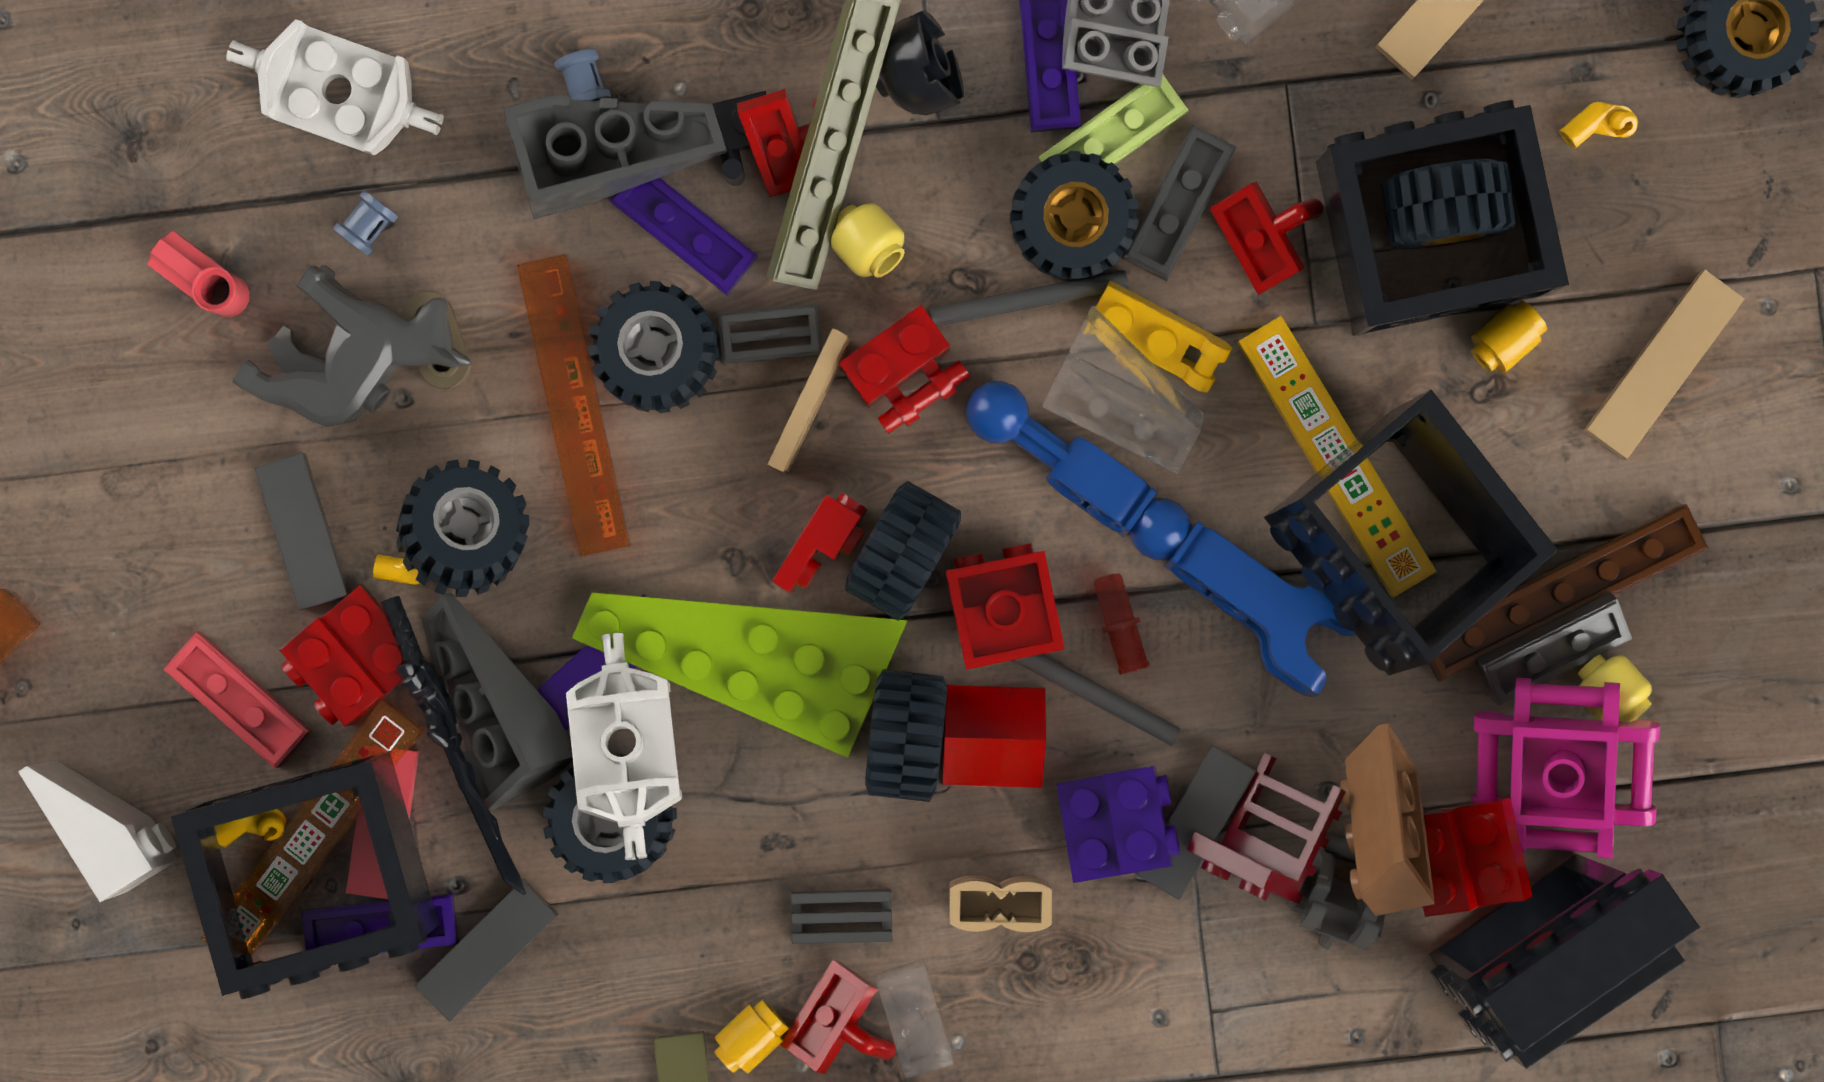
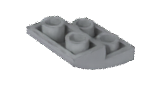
M1068 0L1064 25L1062 69L1160 87L1169 38L1164 36L1170 0Z

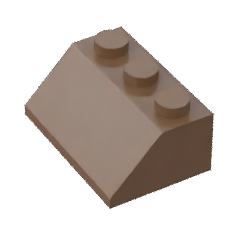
M1389 724L1378 725L1345 759L1347 779L1341 780L1340 784L1341 789L1346 791L1343 801L1351 812L1352 823L1346 824L1345 833L1349 849L1352 854H1355L1357 869L1350 871L1352 889L1356 899H1363L1375 916L1435 904L1418 768Z

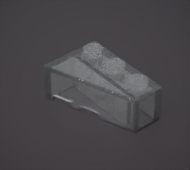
M1093 305L1078 331L1042 405L1043 408L1176 474L1179 473L1201 432L1205 415Z

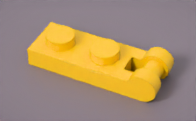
M1111 280L1085 328L1183 379L1192 388L1205 393L1210 391L1216 380L1213 373L1218 364L1225 363L1232 351V347L1221 338ZM1189 345L1197 348L1202 353L1197 363L1183 357Z

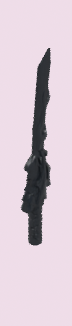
M400 596L386 599L381 602V605L404 661V664L396 667V669L403 677L402 682L410 690V695L416 699L417 705L424 711L428 727L427 735L434 743L444 749L458 786L465 796L502 879L522 895H526L519 872L502 841L497 818L487 808L476 784L473 766L466 761L460 748L462 736L456 729L455 708L446 691L443 677H438L434 665L423 659V654L414 631H412L409 619L406 617L407 614Z

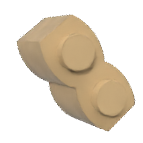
M977 875L954 879L949 882V923L958 929L971 932L987 931L999 925L1017 932L1044 930L1052 925V888L1046 881L1030 876L1012 877L1000 883L991 878Z

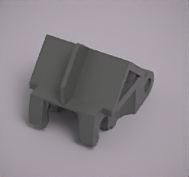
M1327 832L1325 838L1329 839L1326 849L1319 848L1312 863L1317 868L1313 876L1307 874L1299 893L1303 894L1300 904L1287 900L1286 904L1292 911L1302 914L1301 927L1320 933L1318 943L1324 949L1329 950L1333 941L1337 939L1367 950L1374 940L1379 941L1381 938L1385 914L1375 916L1363 899H1356L1351 884L1333 878L1336 859H1333V856L1355 864L1356 858L1355 854H1352L1349 849L1347 839Z

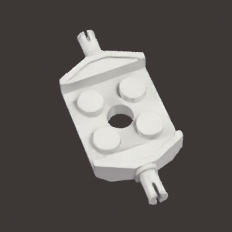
M296 19L266 50L260 51L238 43L235 40L229 45V48L243 55L228 50L226 60L255 69V72L258 74L261 113L267 118L374 156L386 148L403 127L409 128V125L431 132L434 135H438L441 129L437 124L427 120L442 125L443 114L423 109L412 102V82L409 63L405 58L398 55L393 57L309 27ZM337 78L349 80L352 88L350 97L340 104L330 103L326 96L328 84Z
M613 633L614 649L610 634L602 636L606 665L602 666V671L577 683L566 693L578 809L583 813L618 823V827L623 829L625 860H636L634 844L636 846L637 858H647L643 826L646 825L645 821L682 799V791L679 788L669 698V692H671L668 680L654 674L629 668L628 663L625 661L623 633ZM618 730H629L635 735L636 745L627 756L617 757L609 752L608 741L611 735Z

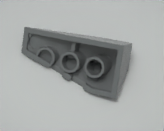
M551 95L503 108L533 220L588 205L726 153V146L712 103L652 100L650 103L617 102V98H600V101L571 100L570 96Z
M451 592L442 595L421 619L436 674L438 677L442 676L443 680H446L448 683L451 701L455 708L456 720L459 723L466 749L463 755L466 761L473 766L476 784L487 808L491 812L559 774L573 760L571 738L568 732L564 730L554 709Z

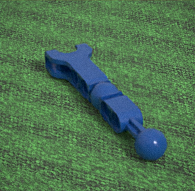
M990 381L980 385L971 393L966 404V418L970 428L980 439L990 443H1005L1012 440L1052 470L1046 479L1056 491L1103 525L1116 531L1120 536L1124 537L1129 532L1133 545L1142 555L1153 560H1167L1164 565L1166 569L1170 570L1188 586L1251 630L1258 638L1261 660L1269 674L1304 696L1316 697L1320 694L1326 684L1327 677L1325 671L1307 654L1305 638L1309 628L1314 625H1322L1342 636L1355 635L1354 631L1346 629L1339 623L1333 613L1334 606L1322 591H1318L1312 586L1296 588L1223 536L1204 526L1200 521H1197L1192 526L1188 513L1180 503L1168 498H1153L1157 493L1154 488H1151L1139 476L1091 442L1075 437L1070 445L1065 443L1029 417V407L1026 398L1016 386L1004 381Z

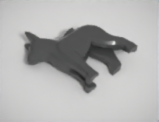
M321 265L320 268L310 266L296 287L317 303L337 324L326 353V359L303 352L294 342V331L287 325H283L267 346L284 374L270 376L261 372L252 361L247 360L237 372L232 382L261 400L289 408L314 423L330 427L356 421L367 410L371 413L379 410L391 393L386 384L400 365L438 364L455 368L460 365H471L472 361L452 347V334L448 321V304L444 298H432L420 309L414 319L409 320L384 304L368 301L352 294L335 280V272L327 265Z

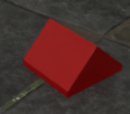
M947 685L942 785L1042 788L1046 748V688Z

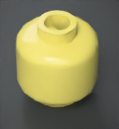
M867 203L859 207L849 205L839 213L835 230L831 237V248L856 275L860 277L873 275L876 278L883 277L899 264L905 253L902 248L904 244L903 230L880 206L875 203Z
M1599 654L1577 673L1583 680L1579 686L1604 687L1605 682L1620 683L1619 721H1634L1652 705L1647 699L1652 691L1650 682L1623 655H1615L1606 661ZM1584 706L1595 720H1603V707Z

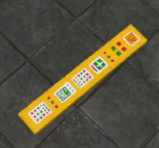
M1279 316L1237 342L1315 473L1356 440L1282 316ZM1368 458L1327 491L1391 597H1396L1437 572Z

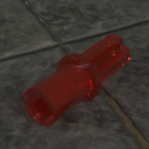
M1113 573L1094 580V588L1106 625L1101 629L1103 633L1108 632L1119 668V675L1150 666L1149 661L1146 659L1136 623L1141 622L1140 617H1134L1123 577L1120 573Z

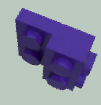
M1155 766L1056 783L1073 883L1174 867L1172 856L1180 855L1176 826H1166L1163 806L1172 805L1167 775L1158 776Z

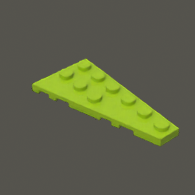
M592 592L572 639L604 652L602 636L610 634L614 649L613 633H623L625 661L848 758L874 699L876 679L882 669H887L908 620L900 619L898 621L891 618Z

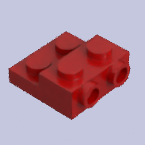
M842 492L836 500L826 495L772 582L791 593L794 592L797 586L807 589L822 565L815 560L819 551L837 561L841 553L850 558L865 534L864 530L858 526L863 520L862 518L867 512V508Z
M1032 543L1002 549L1004 559L984 563L983 553L953 559L955 569L945 571L966 670L1065 650L1045 551L1033 553Z
M359 585L322 618L315 619L279 650L287 659L281 664L283 671L297 686L302 687L307 683L319 697L313 703L315 708L331 725L338 721L344 727L353 725L402 683L403 677L399 674L396 667L404 664L403 656L400 654L392 628L389 626L382 606L364 585Z
M1510 797L1423 811L1435 902L1432 905L1422 906L1425 917L1468 912L1481 906L1525 901L1533 896Z

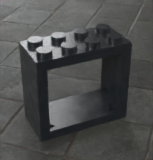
M1513 100L1501 101L1483 107L1484 112L1478 113L1473 117L1465 118L1464 111H1454L1434 117V123L1415 129L1414 121L1401 122L1385 127V133L1373 138L1366 139L1363 131L1354 132L1334 138L1335 143L1327 146L1326 152L1316 161L1353 336L1518 302L1520 300L1547 296L1569 285L1531 105L1515 108ZM1486 136H1499L1500 145H1505L1530 262L1526 264L1528 273L1390 301L1388 293L1382 294L1357 177L1362 175L1361 165L1376 159Z
M1432 389L1391 410L1264 516V519L1271 526L1270 533L1275 542L1284 550L1291 551L1302 565V574L1306 581L1314 589L1324 593L1334 606L1333 613L1339 623L1346 629L1354 631L1366 646L1364 651L1369 661L1379 670L1385 671L1388 676L1429 664L1558 551ZM1385 442H1393L1488 562L1414 627L1315 504L1316 500Z
M390 751L199 803L171 816L222 996L239 991L241 999L251 998L270 991L271 985L279 983L285 978H288L290 985L305 983L320 977L321 971L329 969L332 965L338 964L340 972L352 970L370 963L369 958L383 951L388 952L389 958L403 956L419 950L418 945L428 941L427 935L439 924ZM352 788L354 796L359 795L389 899L392 914L388 915L390 925L370 933L265 962L261 960L253 962L247 942H245L236 903L216 837L215 826Z
M1575 854L1531 884L1533 895L1531 898L1525 901L1503 903L1428 954L1437 966L1430 971L1432 977L1446 996L1450 995L1455 1003L1459 1002L1464 1009L1458 1012V1015L1467 1029L1475 1038L1478 1037L1485 1046L1488 1045L1495 1054L1499 1053L1505 1062L1514 1059L1525 1069L1529 1068L1685 962L1675 946L1524 1052H1521L1509 1042L1474 991L1484 985L1482 977L1488 971L1506 961L1513 965L1529 953L1526 947L1535 938L1550 930L1557 934L1573 923L1570 916L1579 907L1592 900H1598L1601 903L1617 892L1614 888L1615 883L1626 875L1625 872Z

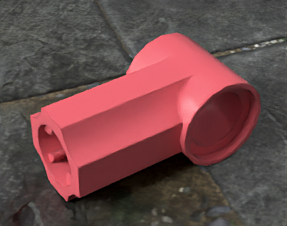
M172 230L164 238H161L150 252L151 256L147 265L191 297L200 308L226 318L237 316L246 309L249 303L250 291L245 281L241 277L229 272L176 231ZM225 280L230 287L229 295L223 303L215 305L212 299V291L219 282Z

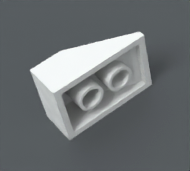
M56 760L29 765L18 771L99 902L130 891L178 860L172 851L176 848L175 841L163 824H155L150 816Z

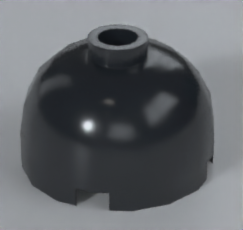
M920 11L894 24L876 84V88L882 97L890 96L897 106L918 115L941 112L961 103L958 99L964 97L962 75L953 50L945 53L942 45L937 40L945 36V33L934 17L927 11Z

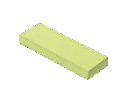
M1162 75L1160 87L1139 84L1040 155L1038 160L1041 163L1048 157L1058 153L1061 155L1069 151H1080L1081 154L1089 155L1093 153L1102 156L1101 160L1106 163L1112 162L1116 164L1181 118L1189 110L1164 75Z

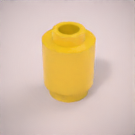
M1520 300L1514 306L1507 305L1471 336L1475 346L1471 353L1486 371L1492 372L1496 369L1501 373H1506L1541 343V335L1547 331L1546 323L1538 312L1525 301Z
M761 999L754 1007L749 1004L714 1037L720 1045L714 1053L731 1072L735 1073L741 1068L749 1074L783 1042L781 1036L789 1027L765 1000Z

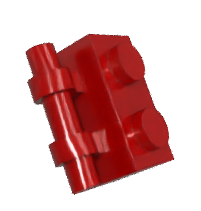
M922 305L839 362L841 370L868 408L885 396L893 407L877 418L888 434L904 423L907 427L920 419L918 416L919 412L941 397L944 401L957 392L955 387L970 377L959 360L944 371L935 362L950 351V344ZM920 371H923L929 382L905 397L899 386Z

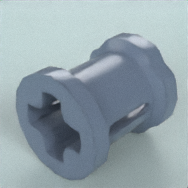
M596 49L577 51L563 56L554 62L556 70L563 73L571 100L600 101V98H611L609 89H604L596 65L599 55Z
M363 190L359 195L361 201L344 223H336L332 229L364 254L370 256L373 252L371 247L373 242L389 222L394 223L399 216Z

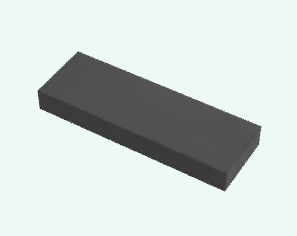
M1192 124L1137 229L1130 248L1122 259L1167 281L1237 147Z
M299 453L255 467L299 611L346 597L350 593L306 453Z
M1609 592L1476 658L1491 698L1499 706L1515 698L1516 677L1532 678V683L1543 684L1595 658L1597 655L1603 654L1631 640L1632 637L1618 599Z
M1211 745L1166 820V826H1176L1180 855L1172 856L1174 867L1135 874L1177 900H1180L1204 860L1187 850L1194 833L1197 832L1216 840L1256 771Z
M525 879L521 881L526 895H522L513 888L415 985L449 1022L558 915L557 911Z

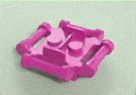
M1516 677L1514 715H1503L1492 711H1482L1474 714L1473 730L1478 732L1476 794L1471 796V803L1507 798L1497 795L1499 735H1512L1510 801L1523 853H1525L1526 848L1592 852L1597 853V858L1613 859L1614 824L1651 826L1656 823L1657 808L1652 805L1654 743L1660 740L1661 725L1651 720L1619 721L1620 683L1605 682L1604 687L1532 683V678ZM1531 703L1603 707V720L1530 716ZM1618 742H1633L1631 803L1615 804ZM1527 825L1598 830V833L1527 828Z

